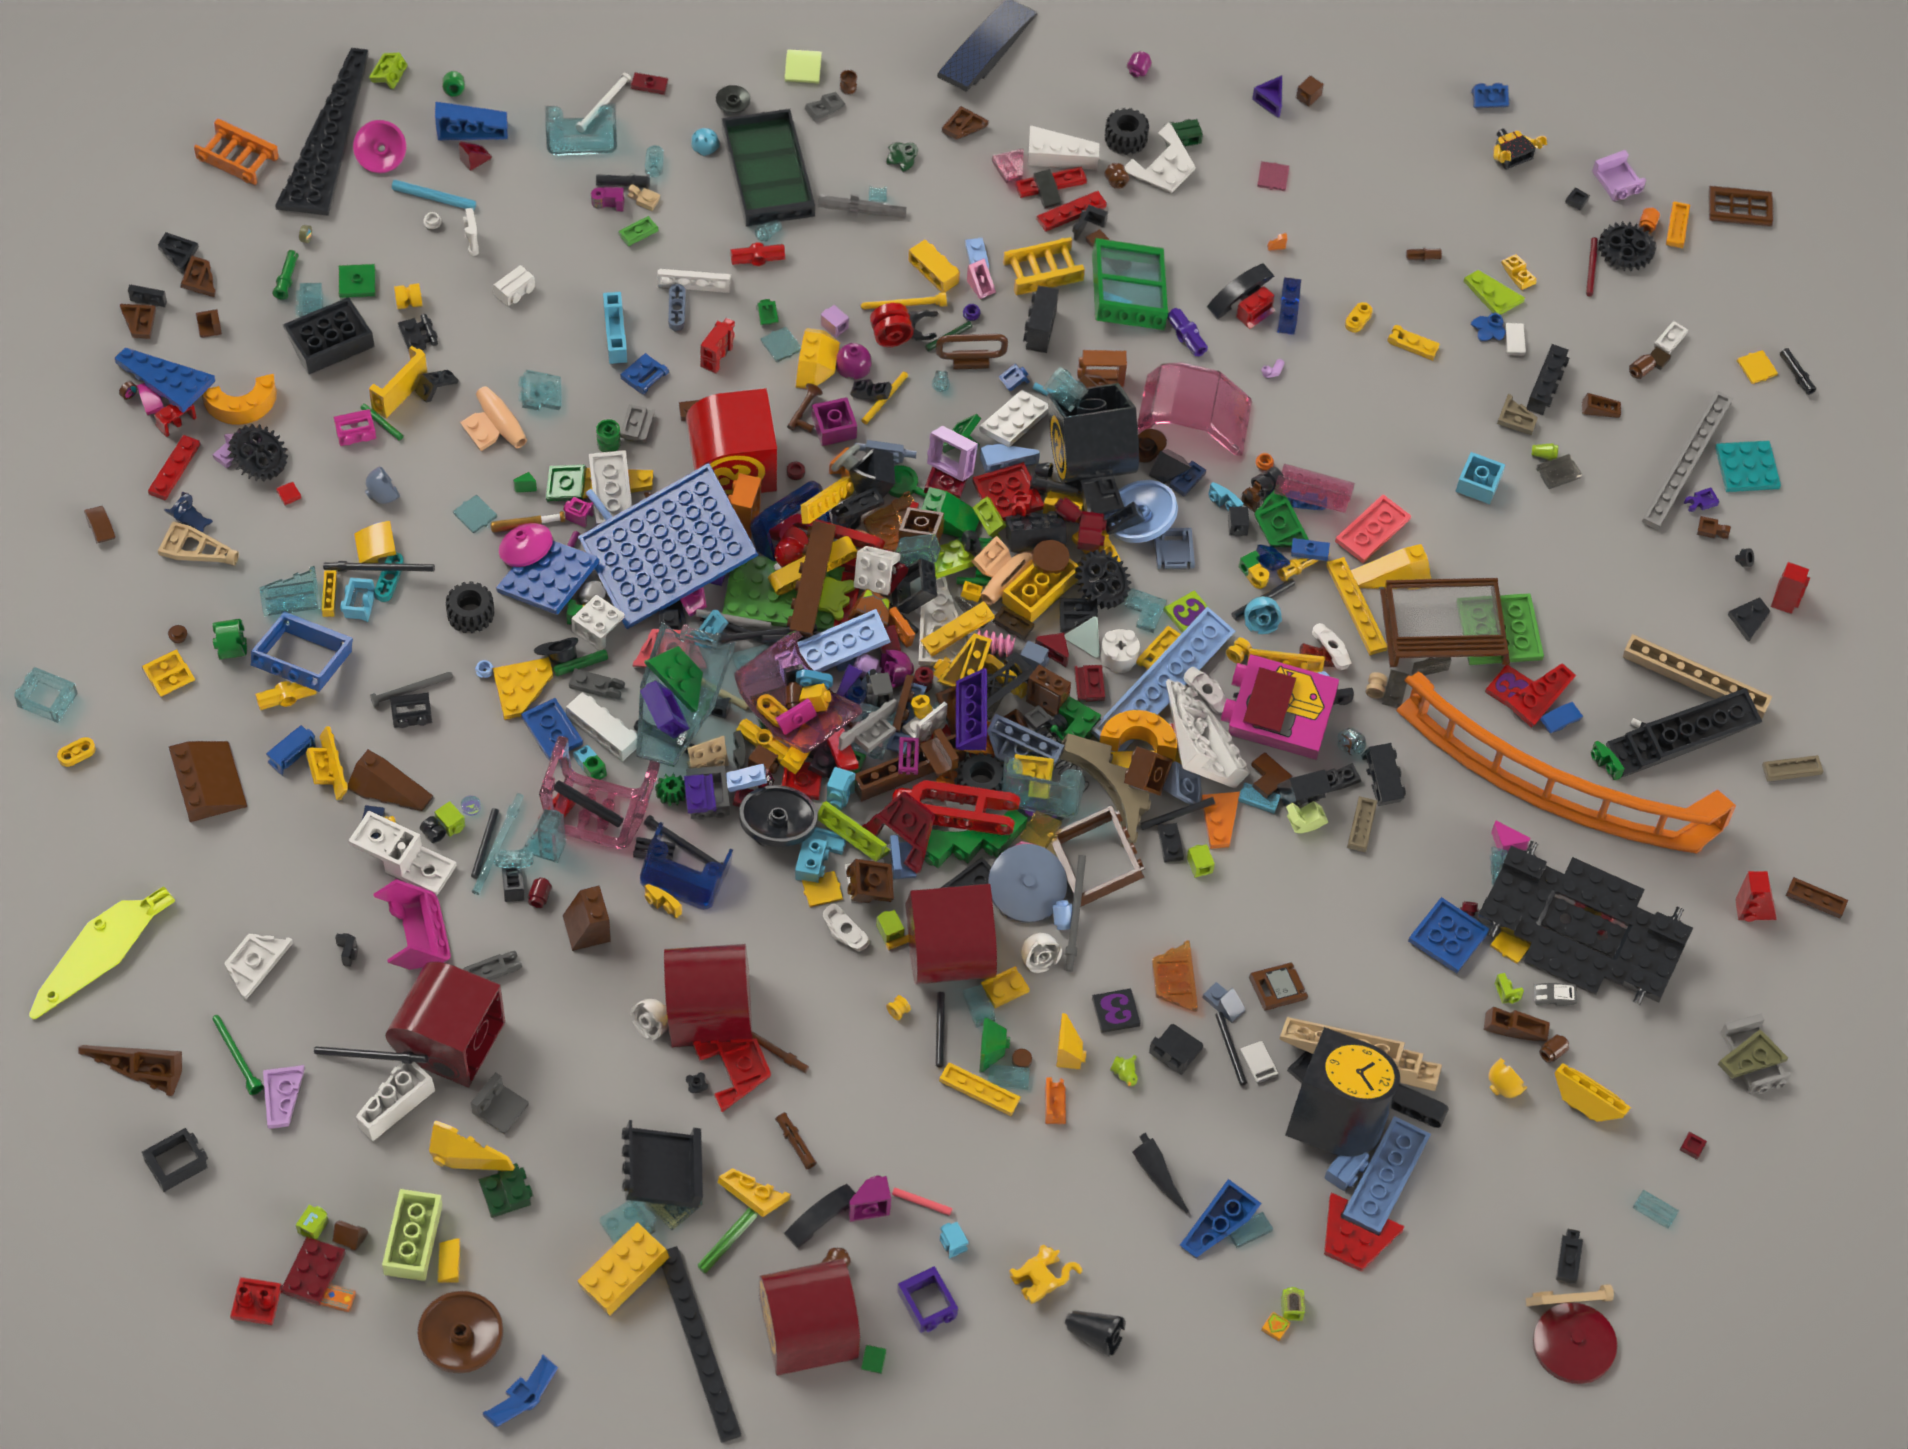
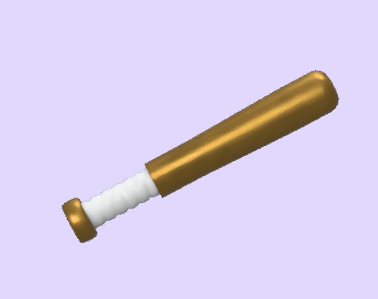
M560 511L559 514L547 516L538 515L491 522L490 527L491 531L496 533L513 530L520 525L528 523L565 522L564 511Z

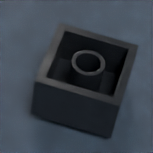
M1325 769L1289 778L1277 784L1284 807L1292 803L1299 807L1305 803L1317 802L1320 799L1326 798L1325 794L1331 792Z

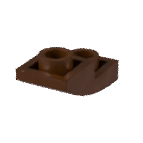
M103 505L84 510L96 544L115 539V533Z

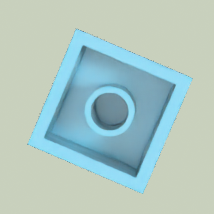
M1471 452L1459 477L1455 492L1490 504L1502 478L1505 464Z

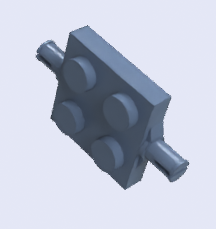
M867 440L866 444L855 442V444L860 445L859 451H865L866 454L872 449L893 453L894 464L903 463L905 457L916 459L917 451L906 450L904 445L872 440Z

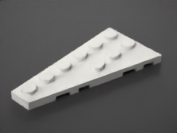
M945 576L936 579L938 596L921 606L918 665L934 666L939 658L943 660L945 656L953 661L967 642L966 638L963 637L933 657L928 654L921 644V639L959 617L954 607L953 598L950 595Z

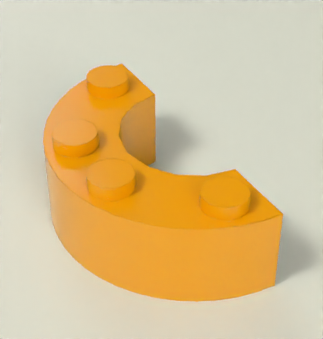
M274 374L256 377L254 388L243 396H229L222 392L219 386L208 388L202 394L204 406L212 417L223 423L242 425L257 421L272 409L276 401L277 390Z
M1143 710L1125 711L1108 720L1101 731L1100 743L1112 746L1111 751L1118 752L1119 747L1125 741L1140 739L1148 742L1155 750V753L1175 761L1177 750L1176 734L1171 725L1155 713Z

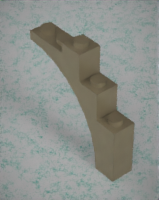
M1067 734L1062 741V745H1065L1059 758L1085 770L1101 784L1114 803L1116 811L1120 812L1123 819L1120 824L1122 828L1126 826L1130 837L1127 838L1129 844L1136 843L1138 838L1136 828L1140 823L1141 816L1145 811H1149L1151 800H1149L1150 792L1130 787V785L1124 783L1125 773L1128 768L1111 764L1113 754H1111L1112 746Z

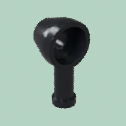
M1053 463L1037 464L1035 467L1036 476L1052 478ZM1037 489L1039 495H1045L1043 490Z

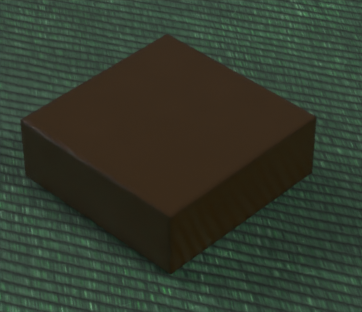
M1656 347L1649 354L1656 362L1654 367L1659 370L1671 359V355L1659 347Z

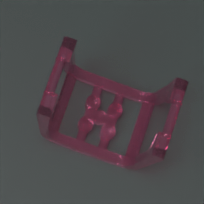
M558 736L539 791L546 824L555 832L611 848L622 849L629 847L643 822L660 763L650 760L646 775L639 788L624 787L576 773L571 766L568 738ZM558 759L562 774L565 777L564 783L572 788L574 783L588 787L589 791L585 795L596 801L595 795L597 790L608 793L607 798L602 802V805L614 811L616 795L631 799L619 838L604 835L603 833L608 829L609 822L585 808H582L578 813L577 827L561 823L569 799L560 794L554 810L552 796L555 778L553 774ZM591 815L597 818L596 832L585 830V826L590 822Z

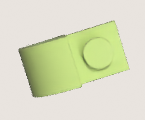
M1315 801L1302 808L1293 803L1286 806L1289 813L1287 817L1295 833L1310 832L1329 823L1322 806Z

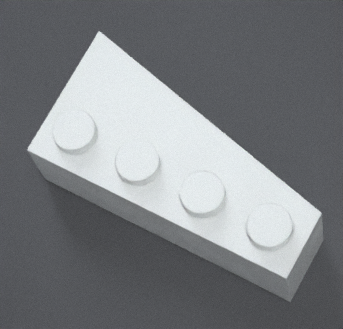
M1030 125L1028 166L1068 169L1082 167L1083 170H1097L1099 143Z
M401 1062L398 1067H395L387 1081L379 1086V1091L376 1095L371 1097L357 1114L356 1119L359 1129L372 1141L377 1139L435 1091L432 1077L415 1062L412 1064Z

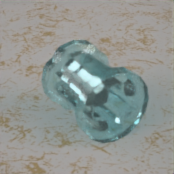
M869 186V201L883 200V202H886L887 186H884V188Z

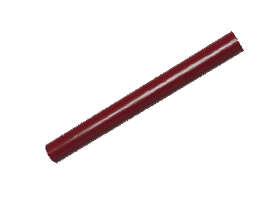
M1596 237L1591 238L1586 296L1588 297L1593 296L1598 248V238Z

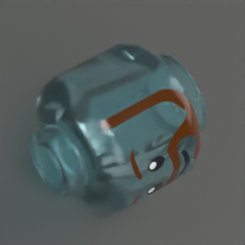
M1349 727L1338 734V747L1351 756L1360 754L1366 747V738L1358 730Z

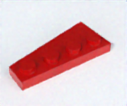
M1561 663L1512 697L1506 699L1503 703L1532 728L1576 675Z

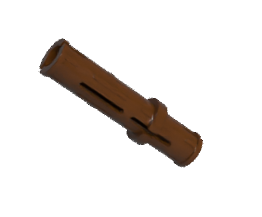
M786 1112L781 1113L775 1120L784 1132V1138L789 1140L805 1169L813 1168L817 1162L800 1137L799 1129L792 1124Z

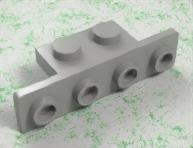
M892 699L890 702H885L876 712H871L862 722H857L848 732H843L839 737L838 749L842 751L855 742L869 753L894 735L896 728L885 719L895 713L897 701Z

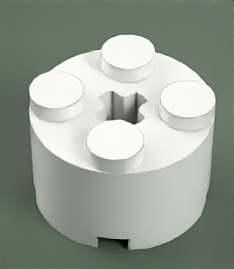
M1116 629L1105 634L1102 641L1100 659L1105 667L1107 666L1111 669L1110 671L1126 673L1136 665L1140 643L1132 630Z

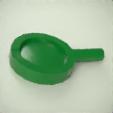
M904 465L894 466L896 484L888 493L897 498H906L913 493L925 498L927 493H924V490L918 487L916 472Z

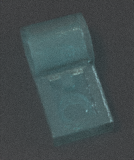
M979 985L963 990V996L975 1027L983 1026L984 1018H989L995 1022L994 1008L991 1001H988L983 986Z

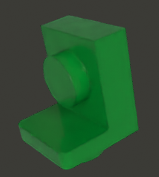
M770 299L760 300V303L756 305L760 326L778 323L776 302Z

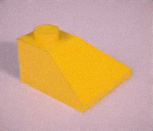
M1062 1013L1056 1067L1080 1069L1081 1062L1086 1060V1050H1083V1041L1066 1013Z

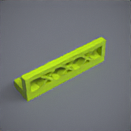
M827 801L821 804L818 811V821L876 862L889 854L890 849L886 847L887 844Z

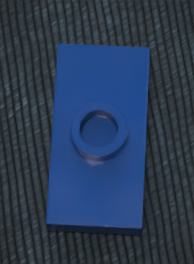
M1293 538L1291 557L1328 561L1330 543Z

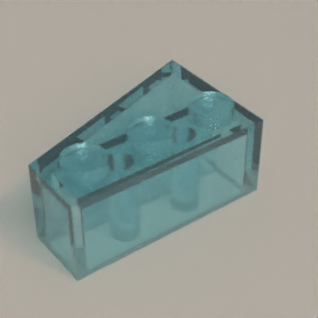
M545 809L529 832L521 852L558 863L566 845L564 814L556 810Z

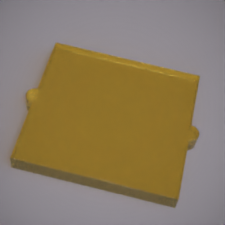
M1036 810L1031 820L1026 823L1027 826L1020 838L1047 849L1052 839L1056 837L1055 834L1062 822Z

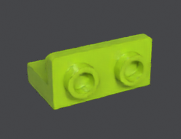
M400 52L383 53L369 79L372 83L386 82L390 89H394L408 65Z

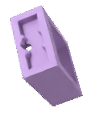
M944 426L934 430L929 437L930 446L927 451V464L961 481L973 475L978 443ZM944 442L961 450L959 463L942 455Z

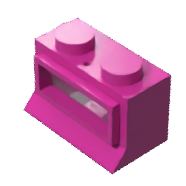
M370 409L334 416L335 429L340 446L376 439Z

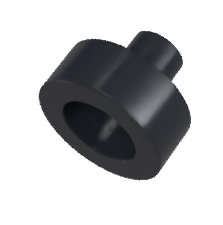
M1751 548L1741 549L1740 553L1735 555V561L1740 562L1742 567L1753 566V550Z

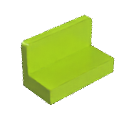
M986 496L973 506V509L988 535L992 538L997 536L1001 540L999 532L1006 527V524L992 500Z

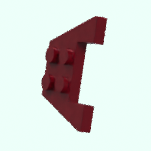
M902 792L886 805L881 812L874 815L869 822L862 825V827L877 837L884 825L888 826L913 846L903 864L916 874L921 872L935 814L907 792Z

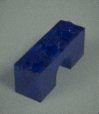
M1287 277L1283 279L1277 333L1295 335L1302 279Z

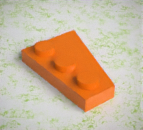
M1240 792L1202 795V800L1213 797L1215 801L1214 805L1203 808L1210 849L1230 846Z

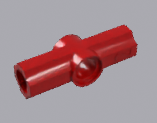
M756 242L747 248L730 249L732 265L751 263L753 266H762L767 261L785 260V248L783 244L764 246V244Z

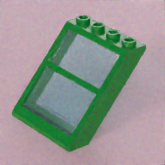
M1095 238L1092 252L1095 320L1165 330L1168 303L1164 248Z

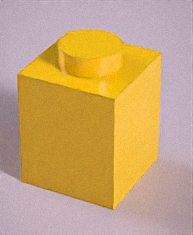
M824 683L805 686L802 688L799 700L803 702L809 699L816 712L825 711L828 709L829 702H831V693L829 690L827 691Z

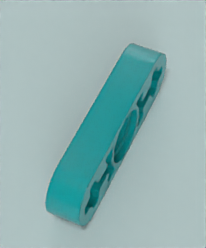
M396 552V555L387 556L385 563H392L398 560L395 564H404L403 556ZM381 571L375 587V595L378 601L387 602L392 598L402 571ZM387 574L395 576L392 580H386L384 577ZM385 586H387V587H386L387 592H385L384 595L381 594V593H383V591H384V589H385Z

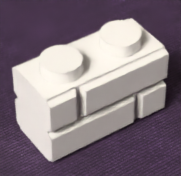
M520 265L493 285L494 295L508 307L512 303H517L524 294H529L533 291L535 279L531 273L527 272Z

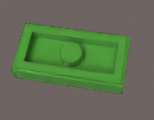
M647 216L619 230V236L627 246H630L658 232V227Z

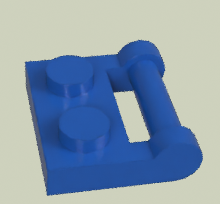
M644 353L622 372L620 376L624 382L644 395L648 392L650 386L669 373V369L664 364L661 365ZM657 371V372H655L649 379H647L644 383H641V382H642L644 379H646L652 372Z

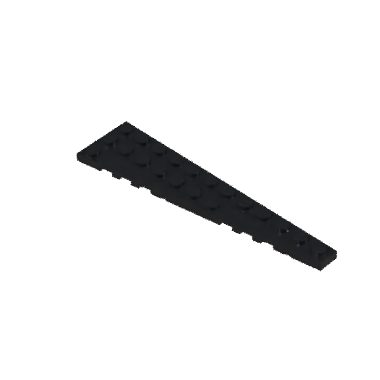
M351 47L343 67L339 71L338 79L333 84L332 91L325 100V106L321 109L305 142V146L300 152L298 162L295 163L294 170L291 176L289 175L287 184L275 204L276 210L329 216L369 55L368 49Z

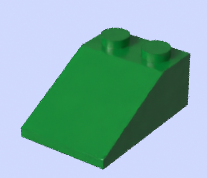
M929 487L921 509L944 513V534L962 537L965 531H976L980 519L973 507L948 491Z

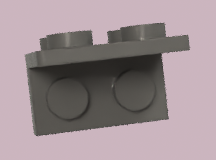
M496 1072L471 1101L472 1113L504 1134L529 1105L527 1100L505 1087L502 1076Z

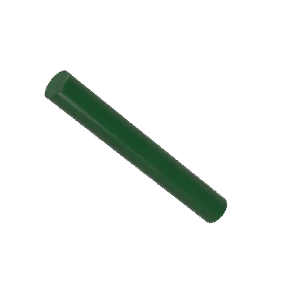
M968 321L943 336L959 335L972 328V323ZM939 338L925 345V349L929 352L936 348Z

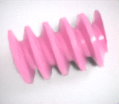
M978 628V635L992 639L988 652L991 650L992 655L995 656L998 651L999 657L1002 658L1004 653H1006L1007 658L1013 653L1015 638L1011 641L1008 634L1006 639H1003V633H1000L998 638H996L994 631L989 636L988 630H985L982 635L981 630Z

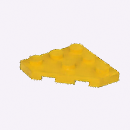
M549 657L493 668L504 720L521 717V714L528 711L527 708L541 694L546 683L550 682L553 678Z

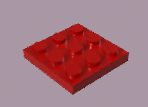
M1024 462L972 478L980 499L983 500L986 496L989 497L1003 521H1006L1005 517L1012 515L1011 502L1014 495H1032V505L1030 510L1026 511V514L1040 511L1044 508V503L1038 490L1034 488L1032 490L1029 489L1031 476Z

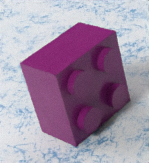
M847 397L812 405V420L821 446L857 439V423Z

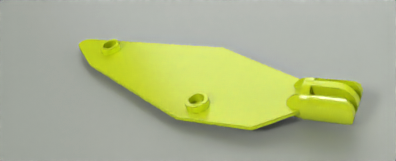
M163 886L143 900H121L88 922L39 989L29 1013L30 1018L37 1019L119 964L153 916L175 902V899Z

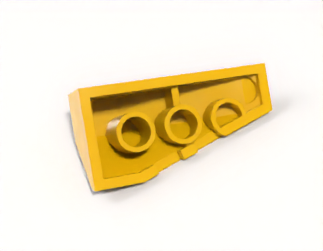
M1422 544L1400 549L1351 570L1359 588L1378 589L1379 587H1385L1386 580L1431 579L1428 557ZM1408 588V590L1421 589V588Z
M435 1120L429 1152L433 1157V1162L438 1166L457 1169L514 1170L515 1167L509 1156L488 1145H485L483 1148L475 1141V1138L469 1136L466 1139L457 1134L458 1129Z

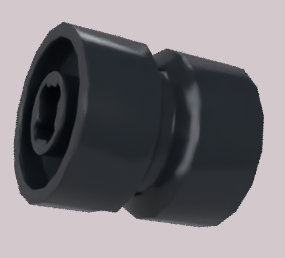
M1275 466L1251 479L1252 487L1255 481L1262 486L1258 493L1262 499L1270 496L1277 484H1281L1282 488L1286 486L1282 472Z

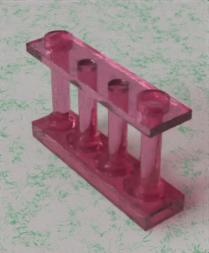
M1284 463L1282 469L1283 476H1278L1274 494L1346 513L1355 483Z

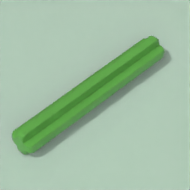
M748 1208L698 1263L700 1271L707 1273L757 1218V1213L753 1209Z

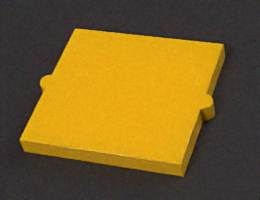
M1763 350L1748 353L1746 356L1737 358L1738 364L1751 384L1766 381L1768 378L1778 375V372Z
M835 871L826 872L824 877L819 878L818 883L802 880L803 894L807 897L809 907L843 900L840 890L841 884L837 881Z
M1501 931L1490 946L1500 952L1502 957L1506 956L1518 964L1529 950L1531 944Z

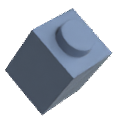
M1029 640L1020 654L1034 670L1038 665L1046 668L1050 661L1048 657L1049 649Z

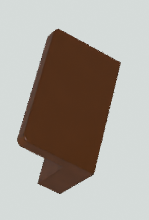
M941 728L934 730L933 739L920 744V749L935 774L940 776L958 768L959 757Z

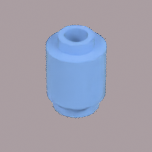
M1068 900L1057 901L1056 905H1053L1054 925H1056L1057 930L1070 929L1072 904L1068 903Z

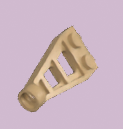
M172 521L158 549L160 556L175 560L224 562L236 565L239 558L238 551L232 550L230 547L191 526ZM187 538H193L199 542L195 551L182 550ZM206 544L216 547L213 555L202 553Z
M1610 1284L1601 1285L1597 1292L1553 1295V1291L1532 1293L1533 1297L1525 1299L1526 1306L1594 1300L1605 1302L1613 1300L1614 1290Z

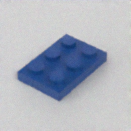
M556 698L521 714L523 721L549 761L583 745L582 738Z

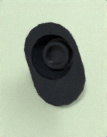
M571 637L560 641L544 643L534 649V653L537 655H547L556 664L565 663L577 658L575 645L579 640L576 637Z

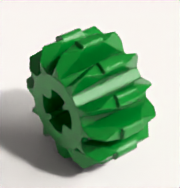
M674 772L671 776L665 773L664 779L659 778L658 784L655 785L656 797L661 800L662 804L668 802L669 807L672 803L678 806L679 801L685 800V784L681 775L675 777Z

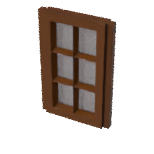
M1709 186V220L1772 227V192Z

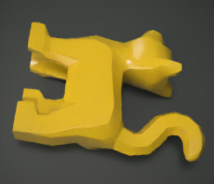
M1041 1245L1037 1256L1028 1259L1018 1270L1010 1269L1009 1274L1015 1285L1028 1279L1032 1282V1287H1025L1021 1290L1023 1297L1029 1300L1032 1305L1041 1300L1046 1294L1053 1292L1057 1287L1065 1285L1069 1281L1070 1270L1073 1269L1078 1274H1081L1082 1267L1077 1262L1066 1263L1062 1268L1061 1277L1056 1278L1046 1266L1060 1260L1057 1257L1060 1251H1054L1051 1247Z

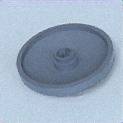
M1020 844L1005 850L998 856L991 867L988 884H991L992 902L1003 915L1014 921L1032 923L1046 919L1053 914V905H1056L1057 901H1061L1065 897L1067 878L1063 865L1052 852L1038 845Z

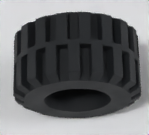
M1133 108L1117 109L1115 113H1110L1106 120L1104 135L1107 146L1119 154L1125 153V155H1128L1129 153L1136 154V151L1140 152L1146 146L1148 140V119L1145 118L1143 113L1140 114L1139 110L1134 111Z
M469 581V584L462 582L460 586L457 584L454 586V590L451 589L449 595L446 596V611L450 625L452 627L455 626V629L458 631L462 630L463 633H467V631L475 633L476 630L479 632L483 631V627L487 628L489 623H492L495 614L491 591H488L486 586L482 587L481 583L477 582V584H474V581ZM469 604L479 606L478 608L470 611L462 609V607Z
M974 753L971 754V758L967 756L964 762L960 763L957 785L1004 792L1006 769L1003 768L1004 764L1002 761L998 762L999 758L996 756L992 758V754L989 753L987 755H983V753L976 755ZM983 775L990 778L991 781L978 783L972 778Z

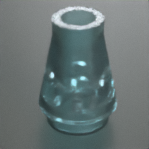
M778 220L759 225L755 229V235L759 241H768L782 229V225Z

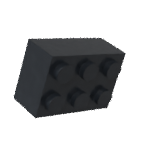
M1038 285L1037 291L1033 292L1032 305L1029 307L1028 320H1026L1023 341L1026 342L1027 350L1047 353L1057 312L1059 289Z
M1049 511L1046 514L1034 512L1025 516L1015 514V516L1005 517L1006 539L1011 552L1034 550L1037 544L1046 540H1055L1067 547L1065 522L1054 511Z

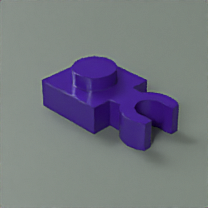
M1711 487L1695 492L1694 497L1688 496L1684 500V504H1692L1689 506V512L1695 511L1697 507H1700L1703 511L1718 506L1720 502Z

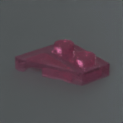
M1023 149L992 156L993 164L1006 183L1022 180Z

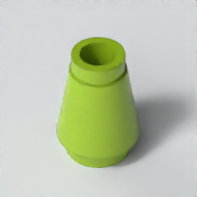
M1554 443L1533 445L1532 456L1553 461V459L1557 460L1559 445H1554Z

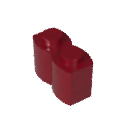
M1082 511L1077 549L1087 551L1098 549L1099 551L1100 546H1104L1105 536L1102 535V531L1106 530L1107 520H1103L1104 514Z

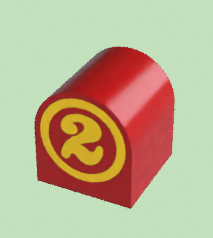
M767 388L714 394L692 405L687 412L686 422L694 471L709 463L727 497L733 494L732 485L734 480L738 479L739 473L761 478V493L777 491V444Z

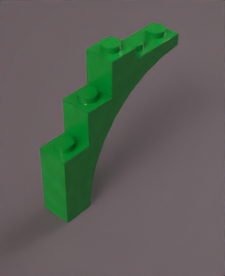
M1008 810L1003 815L1012 818L1015 822L1013 833L1010 835L972 830L940 831L932 829L924 860L927 864L939 869L953 853L957 859L963 860L968 864L982 848L988 855L998 858L1025 830L1027 817L1017 810Z

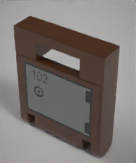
M1292 962L1250 974L1249 980L1264 1011L1304 1001L1308 998V994L1304 992L1305 988L1296 969H1293L1294 965ZM1264 980L1272 996H1265L1261 987Z

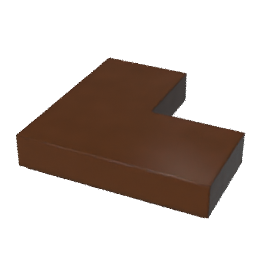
M1266 752L1251 763V766L1263 775L1253 783L1252 787L1265 799L1278 791L1277 784L1293 777Z

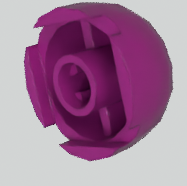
M849 343L838 351L836 369L841 376L847 379L848 377H854V380H858L869 374L872 362L871 354L866 347L858 343Z
M886 650L885 652L887 653L881 656L880 667L882 669L880 673L889 674L892 688L901 687L904 685L906 675L913 674L914 665L906 653L899 650Z

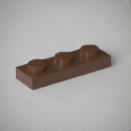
M1793 877L1785 895L1841 919L1848 900L1795 877Z

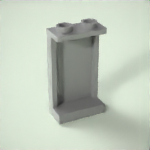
M1762 1013L1725 1023L1721 1034L1730 1052L1761 1029L1765 1033L1762 1027L1764 1022ZM1777 1064L1742 1075V1078L1750 1094H1762L1774 1087L1776 1089L1784 1087L1790 1078L1789 1072L1784 1073L1781 1064Z

